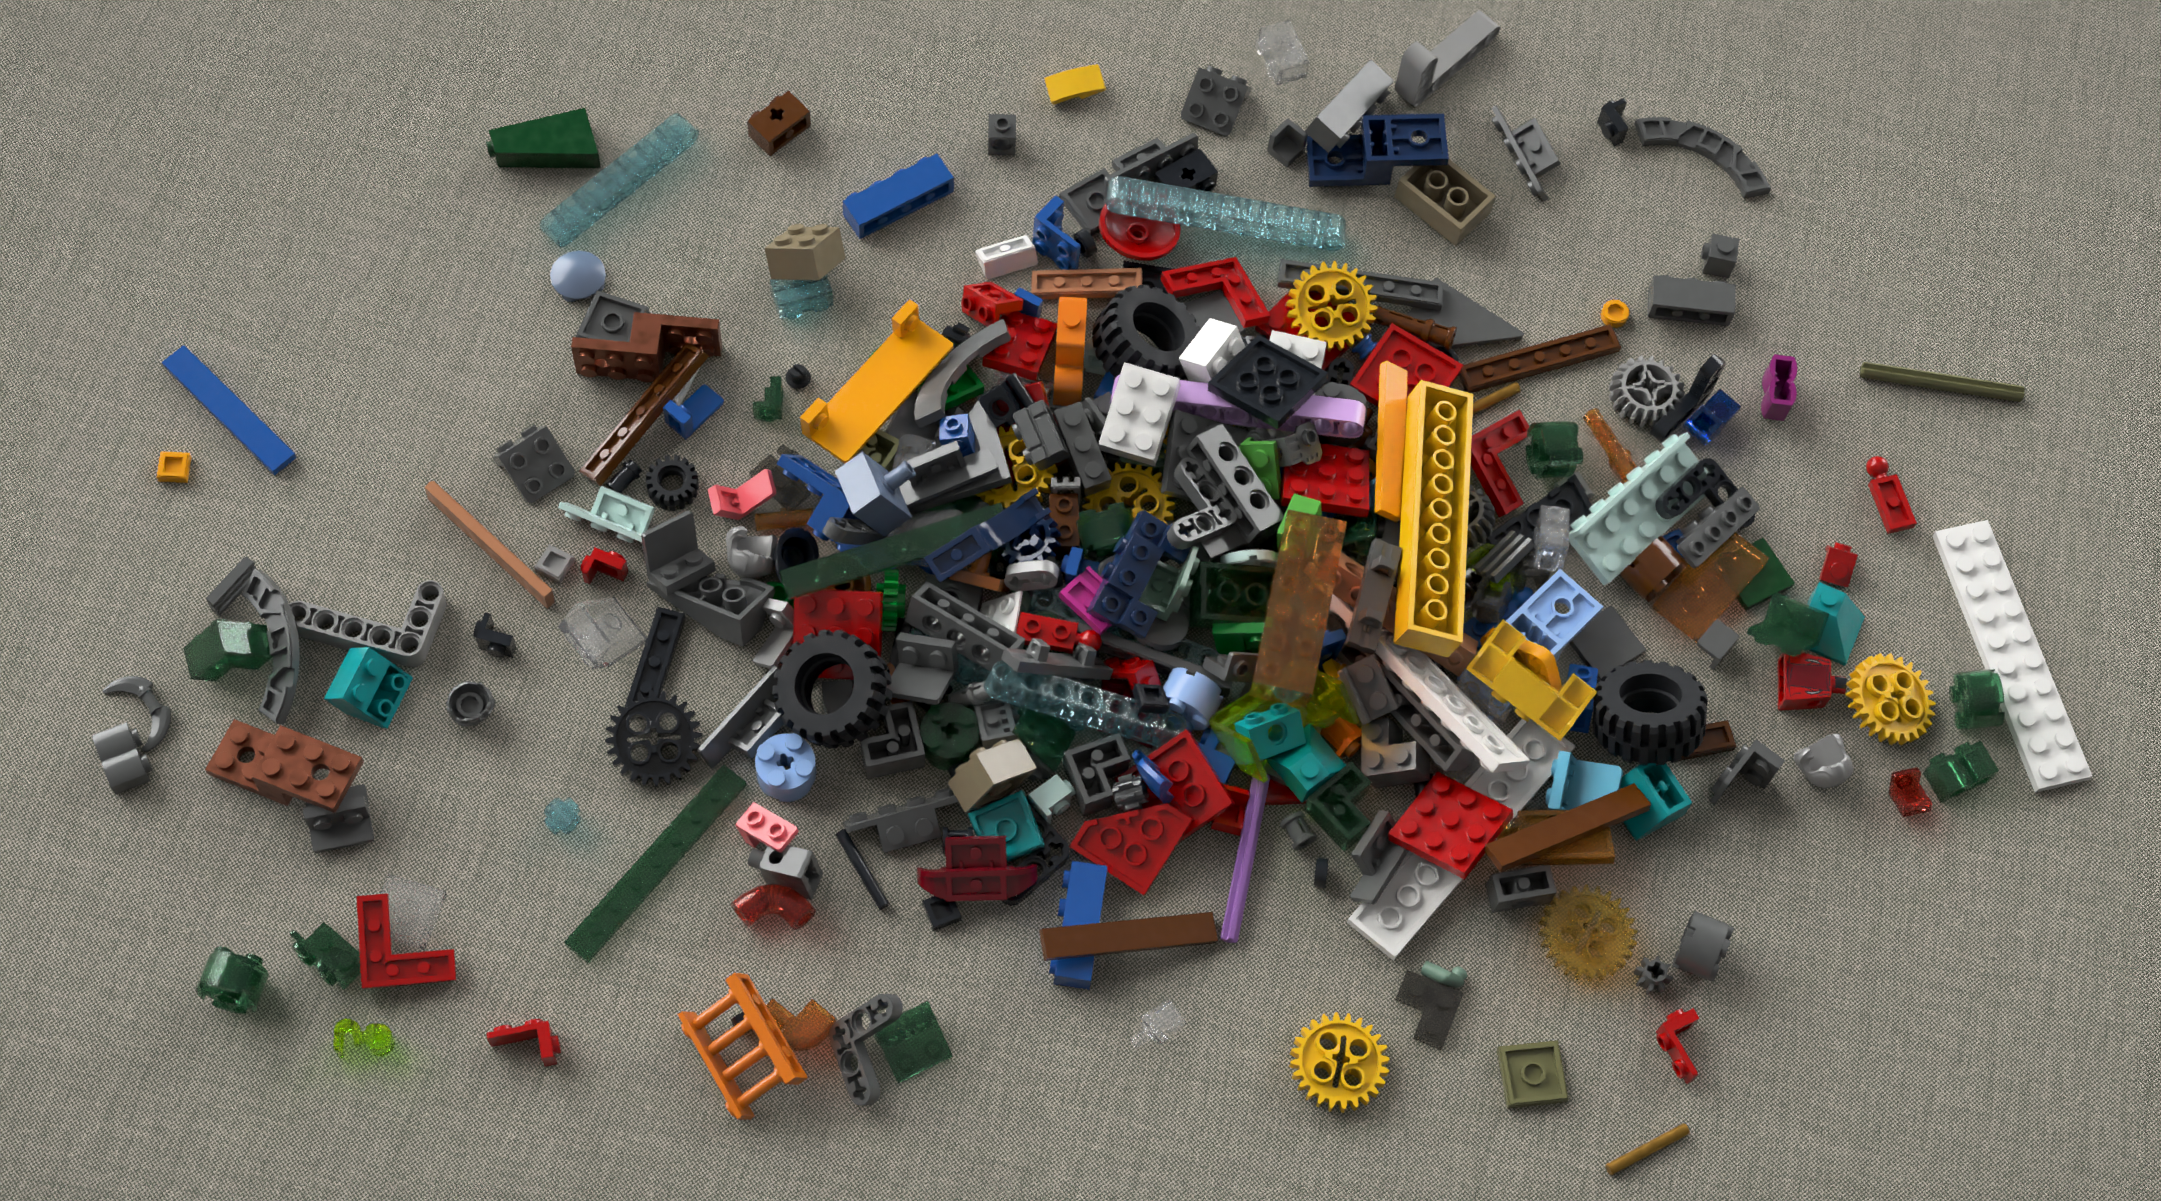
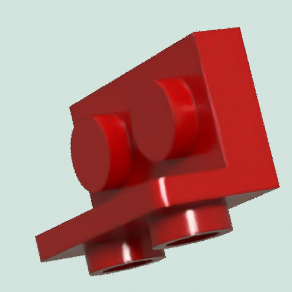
M991 281L964 285L961 300L962 312L988 327L999 321L1000 315H1010L1011 312L1022 310L1023 299Z

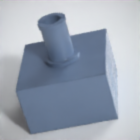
M861 452L835 471L853 515L884 537L912 518L899 489V486L916 476L913 467L906 460L889 472L864 452Z

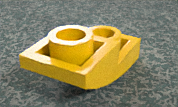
M1098 64L1070 69L1044 78L1050 101L1053 105L1077 96L1084 99L1106 91Z

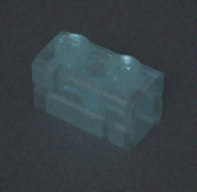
M827 274L820 280H770L772 298L780 319L785 317L795 319L800 317L802 313L812 310L814 312H822L833 305V293Z

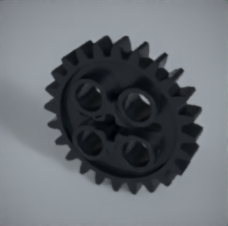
M650 690L649 697L644 699L643 695L639 692L637 696L638 701L635 703L629 697L626 698L628 708L625 709L622 706H617L621 714L620 717L610 716L611 721L616 725L606 727V731L612 734L613 737L605 739V743L614 745L607 753L608 756H617L612 763L614 767L623 765L620 772L622 776L629 772L632 773V783L638 777H641L644 787L649 779H653L655 787H658L660 779L664 778L667 785H670V776L674 775L677 779L681 780L679 770L691 771L687 763L688 760L698 761V758L692 752L698 751V748L701 746L695 743V740L703 738L702 733L694 732L701 724L700 721L691 722V719L695 716L694 710L685 713L687 708L686 701L679 706L676 704L677 695H674L670 700H666V693L662 691L660 697L655 698L653 690ZM671 716L677 721L676 726L671 730L661 728L660 721L664 717ZM636 718H642L647 722L645 729L640 732H635L630 728L631 722ZM652 732H657L658 737L681 736L679 740L659 739L657 740V745H651L650 740L633 743L627 741L628 738L632 737L650 738ZM669 745L678 749L677 756L670 760L663 758L661 755L663 748ZM639 747L645 748L648 751L647 758L643 761H635L631 757L634 749Z

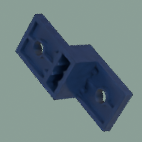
M1444 113L1363 115L1360 134L1350 135L1351 137L1341 148L1336 145L1328 153L1310 136H1308L1306 143L1309 187L1390 185L1393 166L1448 165L1449 160ZM1420 136L1426 141L1424 143H1416L1412 138ZM1330 157H1337L1342 162H1340L1339 164H1332L1328 161V159Z

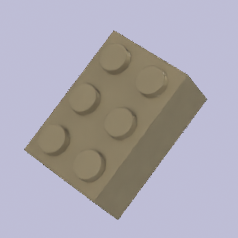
M1450 159L1448 160V165L1413 166L1399 179L1394 196L1455 246L1491 213L1496 198L1492 192Z

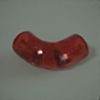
M779 884L756 886L731 902L736 915L748 927L765 915L775 914L781 916L793 930H797L806 925L816 913V909L804 896L793 888Z

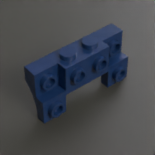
M1145 510L1137 513L1125 538L1122 537L1116 544L1114 552L1117 554L1112 563L1108 562L1101 573V577L1104 579L1088 607L1087 613L1100 621L1124 629L1140 639L1146 637L1158 612L1138 600L1162 555L1178 564H1182L1191 547L1177 549L1169 543L1167 532L1173 523L1168 525Z

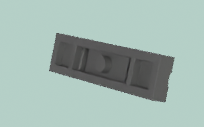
M1377 538L1372 541L1345 643L1346 646L1371 655L1376 652L1402 551L1401 547L1388 544ZM1377 570L1379 572L1387 574V576L1376 573L1374 571Z
M1032 638L1027 650L1005 648L1001 657L1013 670L1021 673L1110 680L1113 672L1112 668L1105 665L1098 657H1095L1097 651L1093 647L1078 643L1073 655L1049 652L1050 646L1045 641Z

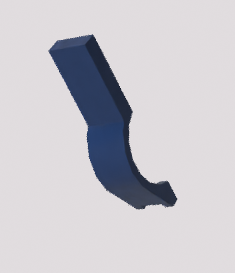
M1036 487L1022 495L1016 502L999 514L979 525L973 526L924 557L939 583L944 582L989 552L1015 539L1051 513L1049 507L1043 509L1035 496L1039 493Z

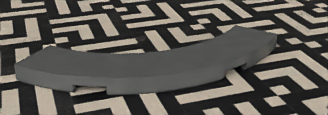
M1667 117L1636 119L1634 125L1642 146L1670 145L1685 148L1705 156L1720 166L1731 177L1740 190L1743 199L1769 194L1771 188L1759 166L1742 152L1743 149L1721 133L1692 121H1686L1685 123L1670 120Z
M1004 319L989 325L965 340L950 352L931 372L922 385L915 403L914 416L919 428L945 417V403L948 397L947 389L950 385H954L967 370L966 365L972 359L982 358L992 350L1011 340Z
M254 568L242 595L256 608L260 617L265 619L269 629L267 636L270 655L273 656L272 674H269L264 697L258 711L275 723L284 725L298 682L300 665L298 631L292 609L279 586L262 570Z

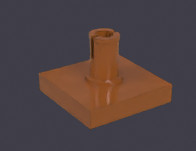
M992 551L972 563L971 568L963 569L948 578L995 591H1009V588L1004 583V579L990 576V573L987 572Z

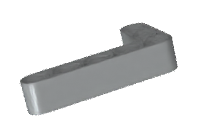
M1479 10L1432 51L1426 49L1418 41L1412 43L1402 56L1394 90L1411 105L1417 107L1491 43L1499 33L1500 26Z
M434 580L424 581L416 590L401 628L303 601H294L289 603L294 618L301 615L306 616L302 621L296 622L299 637L345 650L370 647L392 663L407 667H417L425 661L445 612L447 601L442 586ZM431 595L438 596L433 601H426V598ZM419 621H428L427 624L422 627L415 626L416 623H418ZM333 623L330 629H321L325 624ZM361 631L359 636L349 637L352 632ZM381 639H390L385 645H377ZM411 646L418 647L416 651L412 653L405 652V650Z

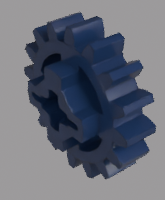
M1047 515L1027 531L999 547L1004 551L1002 557L1009 561V564L1047 560L1048 556L1055 558L1056 554L1052 550L1054 547L1061 546L1055 539L1061 536V532L1056 528L1058 526L1057 522Z

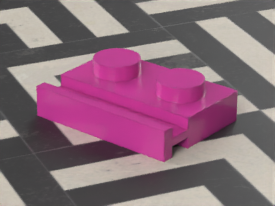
M1088 566L1082 574H1079L1060 591L1058 597L1101 636L1112 624L1100 621L1086 612L1103 581Z

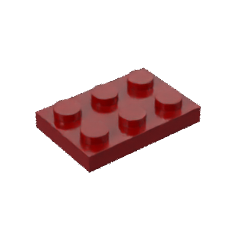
M1019 311L1011 312L1010 315H1002L1001 319H1004L1007 324L1011 340L983 357L982 366L1008 374L1015 372L1019 377L1036 381L1057 332V323L1022 314Z

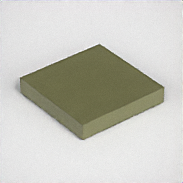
M1558 1040L1498 1046L1497 1055L1507 1109L1566 1103L1569 1100Z

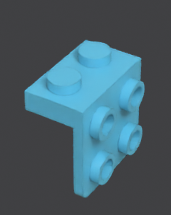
M1559 751L1558 759H1554L1552 763L1551 775L1554 779L1552 788L1549 787L1546 792V805L1556 816L1617 791L1621 786L1623 770L1615 765L1577 760L1571 752Z

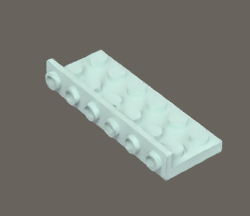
M1687 432L1679 437L1673 434L1662 443L1664 448L1660 452L1658 450L1652 452L1644 459L1646 464L1642 468L1637 466L1626 475L1628 481L1624 484L1620 482L1607 492L1610 497L1605 501L1603 498L1589 508L1592 512L1587 517L1585 515L1579 517L1570 525L1573 530L1565 536L1603 585L1610 583L1644 549L1660 535L1662 536L1705 496L1703 493L1682 514L1672 519L1662 518L1656 511L1655 504L1658 497L1693 464L1699 461L1685 444V441L1691 437ZM1705 469L1697 478L1702 479L1706 477L1708 471ZM1685 481L1683 483V490L1687 495L1691 496L1693 494V487L1689 482ZM1677 498L1670 500L1667 506L1668 509L1671 510V506L1679 500Z

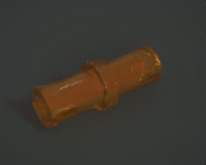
M781 508L779 512L755 513L756 531L781 528L782 531H785L792 527L809 526L807 522L813 514V508L787 511V508Z

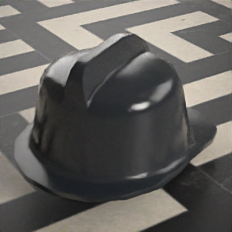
M793 527L787 529L780 535L773 552L776 574L780 582L793 592L795 588L813 587V578L817 572L819 558L817 542L811 533L803 528Z

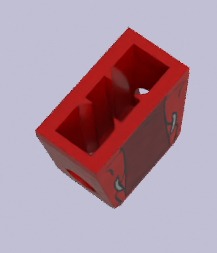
M1784 649L1778 659V710L1823 708L1831 699L1832 693L1845 694L1847 678L1831 676V661L1829 659L1791 649Z

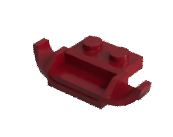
M1006 836L946 837V867L935 870L924 869L923 867L917 868L918 885L930 894L946 901L1007 900L1029 888L1038 879L1037 864L1027 867L1007 865Z

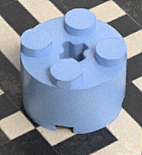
M1178 667L1172 669L1163 686L1170 708L1166 714L1159 715L1168 717L1176 722V727L1181 731L1186 729L1190 730V732L1193 729L1205 730L1209 727L1223 700V696H1220L1222 690L1215 682L1201 673L1196 672L1192 676L1186 674L1188 670L1186 668Z
M796 733L778 734L770 737L758 747L755 758L757 781L761 790L766 795L779 799V801L791 802L801 799L810 791L816 778V763L813 749L807 741Z

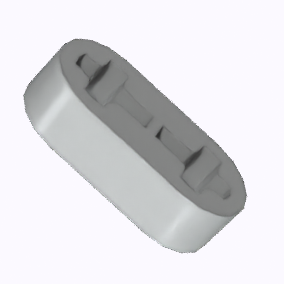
M1049 560L1013 563L1006 569L1004 583L1009 589L1014 591L1052 588L1058 581L1059 567Z

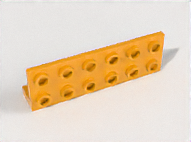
M910 299L892 317L893 333L828 403L818 397L800 417L802 434L844 464L850 461L954 348L953 342L920 320L919 306Z

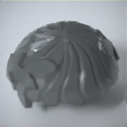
M466 681L452 688L448 695L446 706L449 716L454 722L460 726L469 727L479 724L491 714L495 706V699L490 690L484 687V684L481 682Z

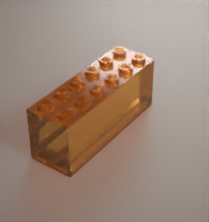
M1288 509L1279 542L1248 696L1307 708L1313 695L1347 521Z

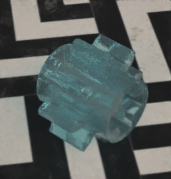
M570 797L564 802L560 798L554 799L543 812L547 817L544 820L545 826L555 835L560 830L564 834L570 833L581 820V817L578 815L581 811L578 809L579 805Z

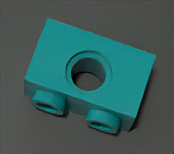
M1286 703L1274 704L1270 706V710L1262 713L1247 714L1243 720L1234 723L1241 756L1255 763L1306 744L1300 710Z

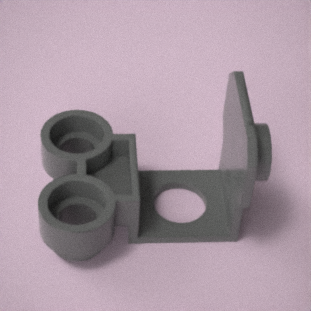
M1310 421L1296 426L1293 434L1276 439V436L1271 437L1265 428L1251 430L1246 438L1253 437L1254 441L1276 440L1279 467L1291 466L1299 462L1309 465L1321 460L1323 453L1316 427Z

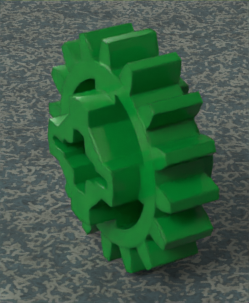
M885 569L884 583H877L876 592H883L882 631L896 632L897 617L904 618L906 584H898L899 569Z

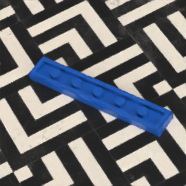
M185 345L162 361L163 367L274 476L297 458L295 453Z

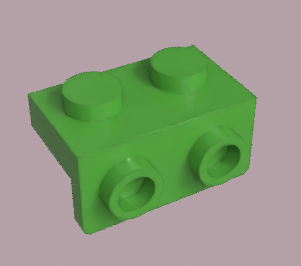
M1247 437L1240 444V451L1248 459L1250 466L1265 485L1271 498L1280 499L1282 497V484L1276 440L1254 441L1253 437Z

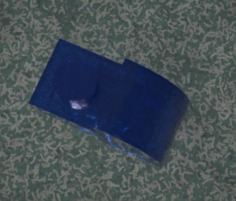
M1719 389L1705 405L1702 404L1683 424V428L1703 445H1707L1720 434L1721 429L1740 411L1741 406Z

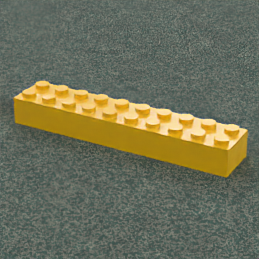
M1421 380L1407 397L1399 547L1402 548L1398 563L1394 644L1449 657L1463 643L1473 394Z

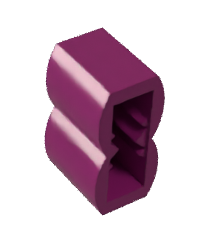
M1774 354L1763 374L1762 388L1765 395L1761 401V412L1764 419L1784 421L1796 400L1797 391L1793 381L1797 375V362L1792 356Z

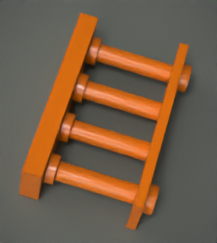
M733 973L725 979L730 987L729 993L699 1016L696 1012L682 1011L678 1014V1017L682 1022V1031L689 1039H692L727 1101L725 1105L729 1113L740 1120H751L755 1117L749 1106L752 1102L780 1082L799 1085L808 1077L749 975ZM734 1004H739L745 1013L744 1019L715 1041H712L704 1026ZM749 1030H754L760 1039L759 1045L727 1068L719 1052ZM764 1056H769L775 1065L774 1072L742 1094L734 1078Z

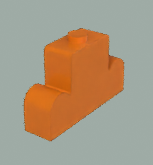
M1059 297L1053 405L1068 406L1081 402L1087 298Z

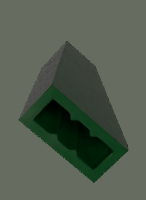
M586 108L489 130L491 141H487L486 145L489 157L496 158L498 167H601Z

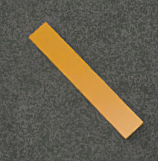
M1385 361L1380 364L1374 513L1391 521L1398 522L1401 520L1408 371L1389 361Z

